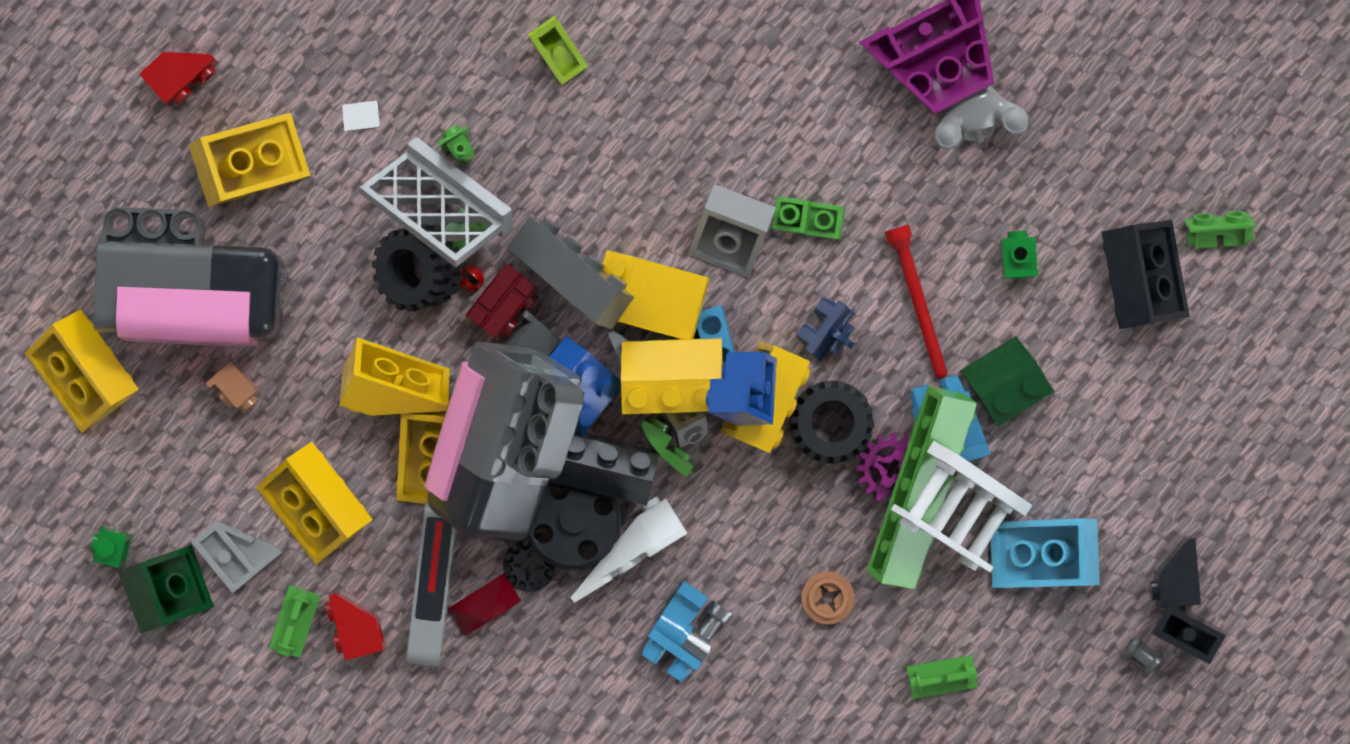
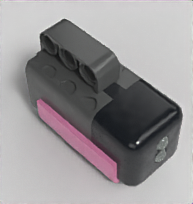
M112 208L104 216L102 241L97 246L93 312L94 329L96 332L104 335H117L120 339L130 342L257 347L259 341L273 340L282 330L283 306L286 301L284 284L287 278L284 262L280 256L264 247L204 245V223L200 217L188 210ZM119 216H126L128 219L126 230L119 233L115 232L113 229L114 220ZM152 217H159L162 221L161 229L157 233L149 234L146 229L147 222ZM187 218L193 219L195 221L194 231L189 235H182L179 229L180 223Z
M475 342L469 362H463L426 478L425 487L429 490L427 503L430 509L459 532L474 539L521 541L526 539L534 529L549 479L557 478L563 469L584 401L583 392L579 387L581 377L546 354L531 348Z

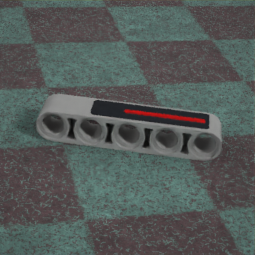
M427 502L421 533L407 664L440 667L442 660L440 656L441 647L444 644L446 624H444L445 614L448 611L450 594L448 588L449 581L452 578L454 561L452 555L456 544L457 529L436 515L430 509Z

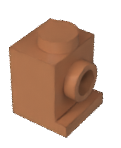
M230 361L205 383L211 389L218 387L220 391L217 395L222 402L229 408L234 405L243 414L259 401L255 396L261 391L235 362Z

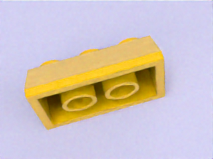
M81 309L52 324L24 353L81 433L121 406L139 390L131 375L125 371L112 349L104 342L99 333L95 331L94 324Z
M722 338L622 341V414L708 412L706 393L710 389V379H723Z
M759 342L755 352L764 351L777 358L773 425H734L725 420L720 432L770 453L772 448H777L783 437L781 427L785 418H789L795 410L797 400L794 397L799 386L803 387L808 380L810 374L808 365L810 361L775 345Z
M312 441L285 459L255 487L316 565L373 520L365 507L357 500L346 486L344 480L339 477Z

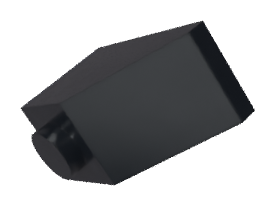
M1183 538L1154 572V581H1149L1151 601L1156 600L1158 607L1165 608L1167 604L1175 607L1201 605L1195 538Z
M1170 604L1166 605L1151 632L1160 639L1208 664L1212 662L1226 637L1218 626L1187 610Z

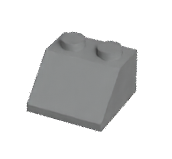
M714 184L687 255L749 278L776 207Z

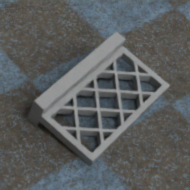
M417 137L407 143V152L360 187V194L455 268L497 234L503 238L512 230V209ZM407 165L417 173V177H397V172ZM379 186H393V195H379L374 190ZM397 186H417V195H397ZM421 186H435L441 191V195H421ZM397 204H417V213H402L397 209ZM421 204H441V213H421ZM445 204H458L465 209V213H445ZM421 223H441V232H427L421 228ZM445 223H465V232H445ZM469 223H483L489 228L484 232H469ZM445 241H465V247L455 254L445 246Z

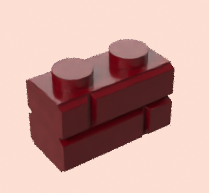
M505 263L466 313V316L495 339L499 340L502 335L508 338L519 324L514 319L522 309L529 311L539 298L535 294L538 287Z

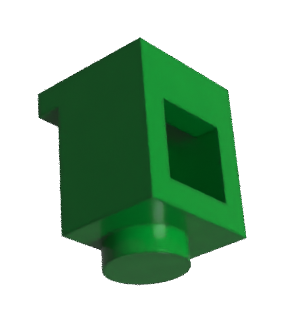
M1027 231L1007 232L1008 238L1000 240L1002 279L1034 278L1039 276L1036 238L1028 237ZM1016 248L1024 249L1026 256L1023 260L1015 258L1014 251Z
M100 526L99 534L95 533L90 552L94 553L93 562L118 568L125 566L133 534Z

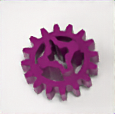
M890 433L889 440L887 441L884 440L881 434L877 435L878 444L876 445L868 442L866 446L869 452L867 454H858L864 460V463L855 466V469L863 471L864 474L857 479L858 483L867 482L868 484L864 492L866 494L873 491L877 492L875 501L878 502L881 501L883 496H887L888 504L893 492L889 491V489L896 482L898 474H892L888 478L886 476L887 470L877 462L891 463L895 459L897 461L896 467L901 468L908 447V436L904 435L900 441H896L895 433ZM894 446L890 455L885 457L875 455L877 451L884 447ZM870 466L877 468L880 476L878 485L871 478Z

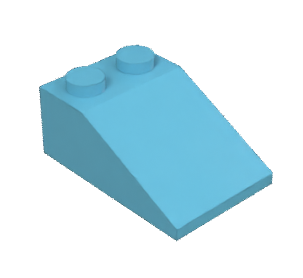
M1097 519L1002 521L991 539L992 588L1100 585Z

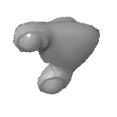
M989 86L947 108L944 117L935 127L934 139L940 148L946 150L958 147L962 136L967 141L980 144L985 138L993 134L997 122H1000L1002 128L1011 135L1022 134L1028 128L1029 117L1023 108L1007 101L992 86Z

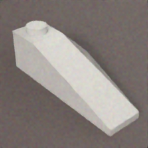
M656 496L648 501L647 506H640L643 513L635 518L614 544L610 553L597 564L571 596L574 603L605 585L618 574L620 575L631 569L645 557L654 555L687 534L685 527L666 498L660 501Z

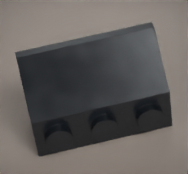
M1172 220L1135 224L1102 231L1103 250L1106 254L1109 283L1112 287L1115 316L1118 320L1119 329L1190 317Z
M575 430L561 474L555 479H550V482L647 506L660 454L653 449L588 433L582 435Z

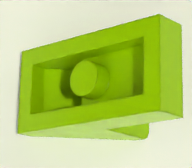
M553 16L528 34L533 46L540 53L561 85L588 67L556 16Z

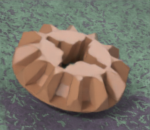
M831 571L813 575L805 583L801 596L805 612L814 621L822 624H835L845 619L851 612L855 599L850 582L841 574ZM820 585H823L829 592L841 590L833 599L836 610L833 611L832 607H829L827 603L815 606V603L819 601L818 599L822 597Z

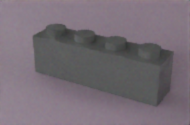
M529 216L507 248L597 325L612 329L634 299V296L625 290L627 283L615 274L611 273L610 276L603 271L605 265L590 254L586 257L581 252L583 246L569 236L564 238L558 232L561 228L552 220L546 217L543 220H539Z

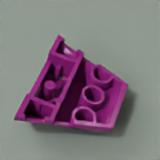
M945 0L892 28L888 26L859 41L861 46L934 115L994 84L980 0Z

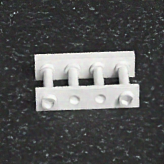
M933 441L927 452L938 459L935 464L937 466L936 471L910 512L896 504L893 505L891 510L902 516L899 523L917 533L919 528L961 554L958 561L972 570L976 571L977 567L980 566L991 572L993 566L982 560L980 556L1007 513L1011 515L1012 511L1015 510L1026 516L1032 505L957 453ZM956 471L958 473L955 477L957 482L930 525L921 520L948 475L953 476ZM974 485H977L974 491L977 493L948 538L941 531L968 488L972 489ZM993 498H996L994 502L995 509L970 549L967 550L960 546L988 501L992 502Z

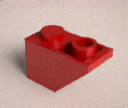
M162 52L139 75L165 104L171 106L175 103L178 106L191 96L192 92L189 90L198 81L202 84L205 83L216 73L217 70L214 67L219 62L211 54Z
M339 592L329 595L330 602L325 603L329 621H335L338 634L333 635L338 654L343 653L344 659L348 660L386 649L379 617Z

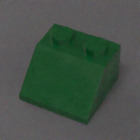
M1017 336L960 370L994 426H1000L1055 392L1037 362Z
M192 545L118 571L141 634L214 607Z

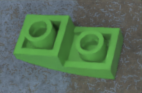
M777 196L772 224L773 230L841 240L845 207Z
M655 417L651 422L644 419L641 427L652 446L672 467L687 477L694 466L689 461L692 456L677 446L673 450L667 448L673 438V435L668 433L671 427Z

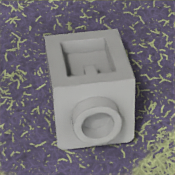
M703 412L661 413L675 433L676 443L679 448L699 442L708 433L706 416Z

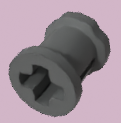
M1136 634L1122 650L1119 657L1132 662L1142 670L1141 674L1146 678L1158 666L1164 654L1160 651L1156 653L1141 641V636Z

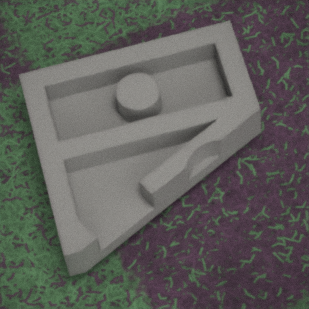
M220 521L214 522L191 541L193 546L232 593H235L283 553L281 548Z

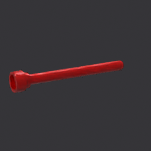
M908 224L885 231L887 244H891L892 249L897 251L934 375L937 379L941 380L946 378L947 369L909 245L912 244L910 237H913L910 226Z

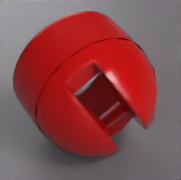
M476 266L464 267L459 273L464 275L467 271L479 282L474 286L462 277V281L458 282L460 287L467 292L480 290L485 281L483 272Z

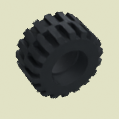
M421 224V228L427 232H441L440 227L434 228V225ZM405 228L393 230L388 233V236L383 237L379 241L381 247L375 248L374 255L377 258L372 261V268L376 269L373 279L374 282L378 281L379 287L377 290L380 295H386L385 301L390 305L395 304V308L399 310L417 311L442 305V303L448 302L452 298L451 294H456L459 287L456 283L462 281L463 274L459 273V270L463 268V262L455 268ZM445 241V246L455 254L460 251L459 247L453 246L454 241ZM414 254L418 257L422 266L421 281L417 278L413 269Z
M823 381L808 387L796 399L795 410L790 416V431L792 432L795 444L811 459L832 464L849 461L865 449L866 444L870 442L872 429L874 428L873 410L865 395L860 393L853 385L842 381ZM829 402L844 406L851 417V428L848 434L836 442L822 440L815 434L812 427V417L816 409Z

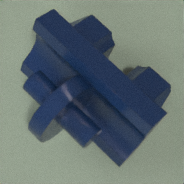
M821 298L815 307L814 313L825 321L818 330L806 323L796 335L798 340L806 347L805 350L819 361L823 359L828 350L836 355L843 345L852 349L855 343L848 339V337L854 330V327L847 322L854 312L840 300L835 303L826 298Z

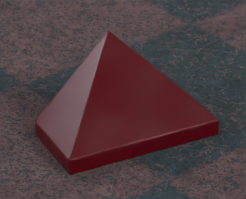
M503 573L449 607L448 610L464 635L467 636L519 603L521 599Z

